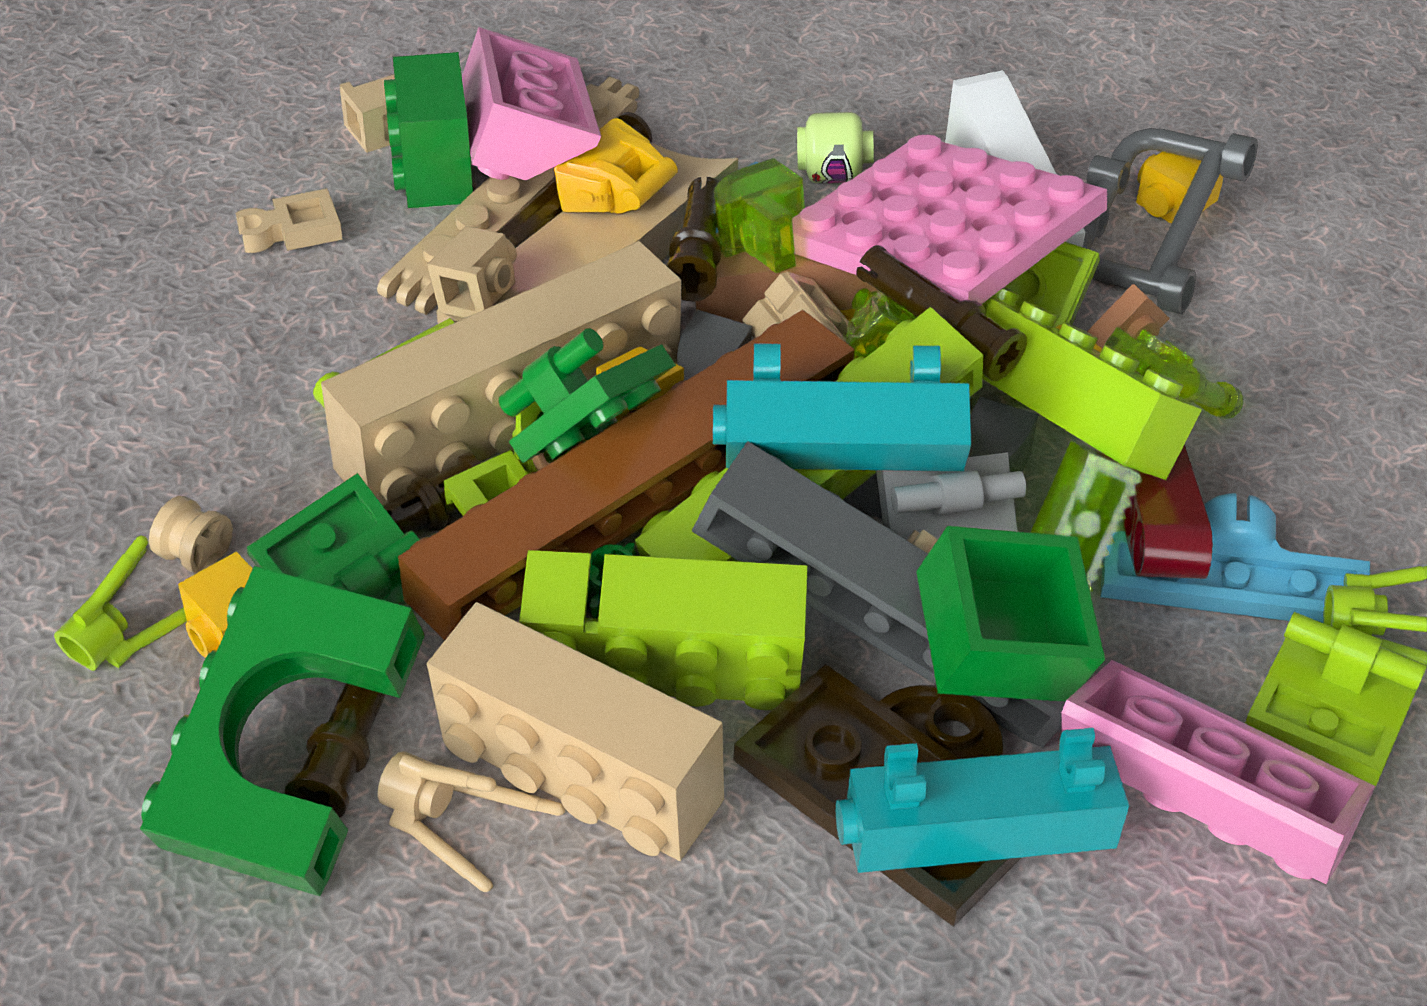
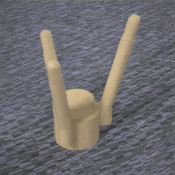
M405 751L398 752L391 758L381 775L378 785L379 802L394 809L389 822L390 826L411 834L460 876L467 879L483 892H488L493 888L491 880L421 822L422 819H425L427 816L432 818L440 817L451 801L453 790L557 816L563 815L566 811L559 802L496 785V781L493 778L437 765Z

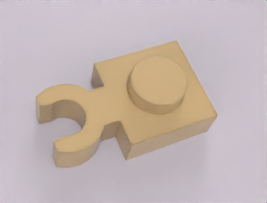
M327 188L272 199L273 210L265 211L260 208H247L235 213L238 231L240 235L242 234L246 253L264 251L270 248L273 243L284 241L286 249L289 251L343 240L341 223Z

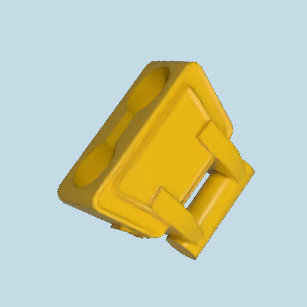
M618 118L611 119L599 129L601 138L597 147L558 164L554 168L560 206L563 212H610L621 214L630 210H637L678 173L677 165L671 158L663 157L646 137Z

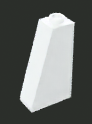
M1003 70L953 80L945 143L963 148H979L984 150L987 155L1011 162H1027L1032 164L1035 169L1056 174L1008 76ZM1084 228L1065 242L1083 247Z

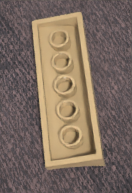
M650 143L663 157H669L676 163L678 173L637 210H630L621 214L610 212H561L515 248L517 258L513 262L516 283L494 305L638 241L648 248L659 260H663L669 255V245L672 237L677 231L682 229L688 199V187L691 182L701 177V189H704L707 177H712L719 182L738 172V158L708 159L693 157ZM437 309L438 324L448 318H451L455 323L465 319L440 313L439 309Z

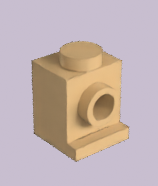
M394 75L353 87L350 82L339 85L344 125L366 153L390 145L384 80L395 79Z
M466 226L427 263L440 313L467 318L493 306L516 283L513 262L517 258V253L514 245L505 237V234Z

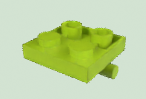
M1294 612L1284 633L1286 638L1247 715L1245 724L1376 786L1427 665L1381 647L1382 639L1342 624L1339 630Z

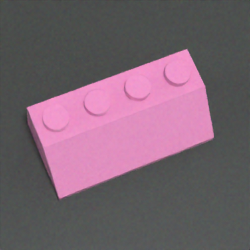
M478 27L462 74L472 165L478 166L482 173L492 178L507 180L512 176L528 180L597 147L601 134L578 58Z
M1111 660L1066 700L1062 710L1061 733L1064 730L1094 728L1095 740L1093 747L1111 746L1121 781L1143 792L1144 798L1149 803L1165 811H1181L1207 824L1211 833L1219 839L1235 845L1246 844L1274 858L1275 863L1285 872L1302 879L1314 878L1327 884L1342 860L1376 787L1114 660Z

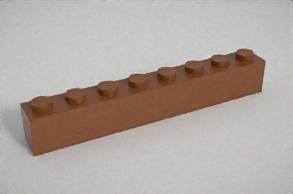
M803 309L783 322L771 325L762 335L735 351L725 353L716 363L688 380L676 383L667 393L639 410L628 412L619 422L590 440L579 442L567 454L537 472L525 475L516 485L485 504L474 506L462 518L431 537L422 538L414 543L408 551L398 556L404 601L444 641L476 602L504 616L521 606L528 550L592 553L599 547L616 545L644 527L658 513L668 511L690 497L694 487L703 477L711 472H721L726 468V445L713 444V404L727 405V380L753 381L754 344H781L780 381L836 382L842 370L854 360L855 349Z

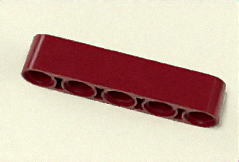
M1185 444L1166 480L1125 467L1105 455L1136 576L1206 579L1209 575L1212 561V530Z

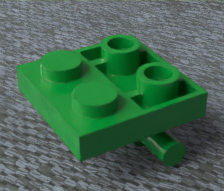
M586 328L563 347L553 346L526 366L522 373L523 378L501 394L498 399L503 412L511 417L517 416L535 401L544 413V415L509 441L522 463L546 451L552 460L557 459L570 451L579 442L590 440L618 422L616 416L626 409L631 411L659 393L662 389L656 380L676 366L664 346L660 344L594 376L588 381L580 367L602 351L604 344L602 338L595 330Z
M356 473L247 547V554L258 567L403 606L406 602L403 597L398 556L408 551L420 539L413 531H409L404 535L360 475Z

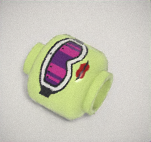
M853 112L812 114L806 121V127H797L798 170H806L809 180L813 183H845L862 173L863 164L874 163L873 131H862V120L859 115Z

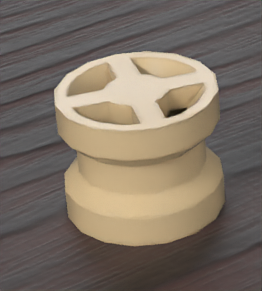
M176 496L161 507L154 518L149 534L150 549L156 555L166 560L179 558L186 570L196 574L213 565L228 551L232 540V523L224 514L210 510L204 513L196 501L186 496Z

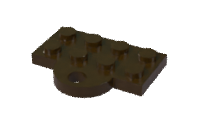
M825 664L734 743L733 761L839 840L836 825V801L847 799L850 770L884 766L886 746L917 743V763L1001 756L1003 754V739L999 726L991 713L970 696L938 694L936 685H914L896 690L883 697L880 701H877ZM945 720H954L964 724L970 732L963 736H949L941 732L936 727V724ZM845 844L853 851L852 844ZM1021 858L894 869L880 872L954 927Z

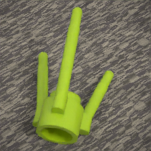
M140 535L133 541L91 597L54 634L56 643L69 658L92 671H95L105 660L120 668L136 651L187 622L183 607L131 638L124 639L123 632L128 628L127 620L109 602L146 553L148 545L146 536Z
M1417 566L1370 575L1345 573L1344 586L1329 585L1324 601L1323 623L1339 630L1342 624H1345L1369 635H1384L1386 628L1427 632V617L1388 613L1386 595L1375 594L1373 590L1424 581L1427 579V566ZM1382 639L1381 647L1427 665L1426 651Z

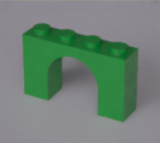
M253 566L245 587L238 588L231 598L227 611L228 626L218 649L212 650L203 662L199 676L200 691L189 715H184L174 729L171 739L172 755L161 781L154 782L146 793L141 811L143 822L140 830L160 849L321 896L347 836L348 828L331 807L269 790L244 779L239 763V742L244 725L255 707L267 695L283 685L301 679L327 678L401 698L425 634L410 607Z

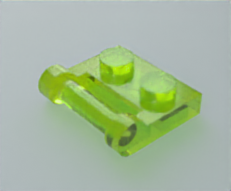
M1116 327L1105 345L1140 361L1136 371L1144 376L1147 369H1151L1182 384L1183 388L1179 397L1190 403L1194 402L1211 415L1230 419L1235 417L1243 407L1244 398L1242 392L1236 386L1227 382L1214 383L1207 380L1202 370L1193 366L1196 361L1193 356L1174 343L1162 340L1145 328L1136 336Z

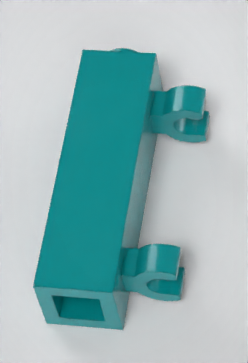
M754 344L753 381L727 380V405L713 404V444L726 445V468L730 467L747 441L769 455L779 458L792 469L964 471L971 448L969 383H940V346H913V360L910 361V383L780 381L781 344Z
M1094 728L1064 730L1061 733L1059 750L917 763V743L886 746L884 766L850 770L847 799L836 801V825L841 845L852 844L858 873L1116 849L1129 809V803L1111 746L1093 747L1095 740Z

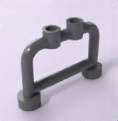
M1147 128L1135 131L1124 138L1115 148L1111 158L1100 155L1094 156L1088 169L1087 184L1107 189V210L1084 227L1083 248L1091 250L1095 238L1103 235L1109 219V209L1116 195L1124 192L1130 177V167L1138 154L1148 150H1158L1201 160V163L1149 271L1100 258L1092 279L1127 289L1132 284H1135L1143 293L1157 296V306L1160 309L1182 315L1193 297L1196 272L1195 270L1177 266L1179 259L1219 175L1221 174L1222 177L1242 182L1249 178L1257 156V139L1233 133L1227 140V143L1166 129Z

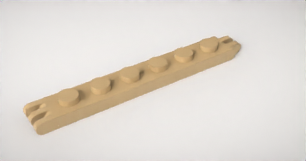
M608 77L599 87L593 84L586 86L599 129L611 119L618 118L622 113H635L637 110V102L635 101L639 97V88L637 86L627 83L622 87V82L613 77ZM555 167L528 180L512 176L507 180L492 177L486 179L382 276L377 287L378 294L389 299L397 292V303L406 307L416 299V311L427 315L437 305L427 263L466 226L497 232L556 179Z

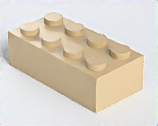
M478 602L472 606L427 662L443 742L453 754L470 763L477 762L479 758L501 769L503 775L511 784L524 792L535 793L539 788L560 799L564 808L572 816L584 823L595 824L598 820L609 824L622 831L626 841L643 854L657 856L661 851L681 861L724 801L723 724L721 721Z

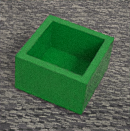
M459 52L393 57L395 79L384 80L389 142L391 155L394 157L392 158L395 191L406 190L408 208L461 204L473 193L468 121Z
M947 526L916 571L938 694L1066 702L1105 661L1078 537Z

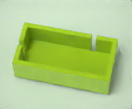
M528 550L519 623L670 697H675L678 701L689 706H706L712 704L716 699L744 701L747 706L757 710H773L800 687L805 642L807 565L605 554L599 617L585 618L591 553Z

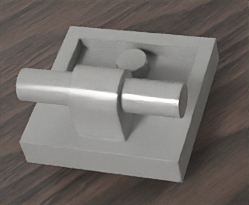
M1008 452L968 457L964 471L876 470L883 526L894 530L905 540L908 539L913 530L919 533L925 530L936 539H939L947 526L1018 532L1014 498L1025 497L1026 481L1021 471L1010 472Z

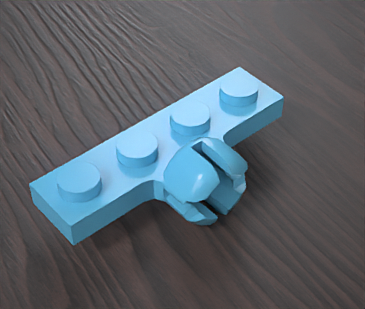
M1236 493L1216 496L1204 504L1211 525L1213 542L1211 567L1206 579L1136 576L1125 532L1107 529L1103 548L1100 597L1290 621L1292 614L1297 612L1323 623L1324 601L1328 586H1344L1345 573L1370 575V561L1285 550L1276 541V515L1267 503L1256 496L1249 495L1247 499V521L1236 520L1237 495Z

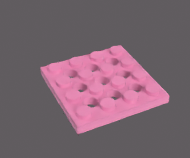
M918 135L909 139L905 145L885 158L877 160L873 166L850 181L842 183L835 191L815 204L804 208L800 214L778 227L779 249L857 275V267L862 266L868 271L871 270L859 262L862 256L871 247L881 245L890 254L959 301L970 300L982 304L1107 210V189L1084 183L1081 178L1076 176H1060L1035 169L1032 164L1027 162H1011L990 156L979 148H963L942 142L940 138L933 135Z

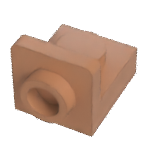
M1132 284L1087 332L1098 338L1096 344L1102 349L1104 345H1107L1133 357L1138 351L1147 348L1153 343L1159 334L1160 328L1170 318L1135 284ZM1137 369L1135 370L1136 373H1138V374L1144 376V375H1143L1142 373H1140Z

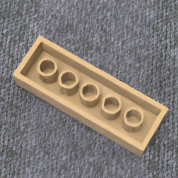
M638 241L321 382L333 469L343 481L358 473L379 502L384 505L407 493V486L411 484L412 479L422 475L429 479L457 465L458 457L467 452L472 453L479 461H482L498 452L513 451L514 449L509 441L512 439V432L516 429V416L511 417L503 412L498 402L499 396L521 380L524 368L553 346L563 347L586 328L595 330L602 338L604 344L602 351L580 367L588 381L596 376V367L639 346L650 350L662 344L674 363L677 364L681 321V279Z

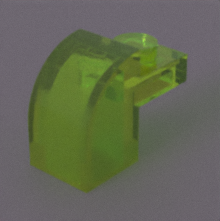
M771 158L736 170L721 179L714 189L718 238L722 246V254L727 258L746 251L774 273L795 267L792 218L800 214L805 208L803 178L775 158Z

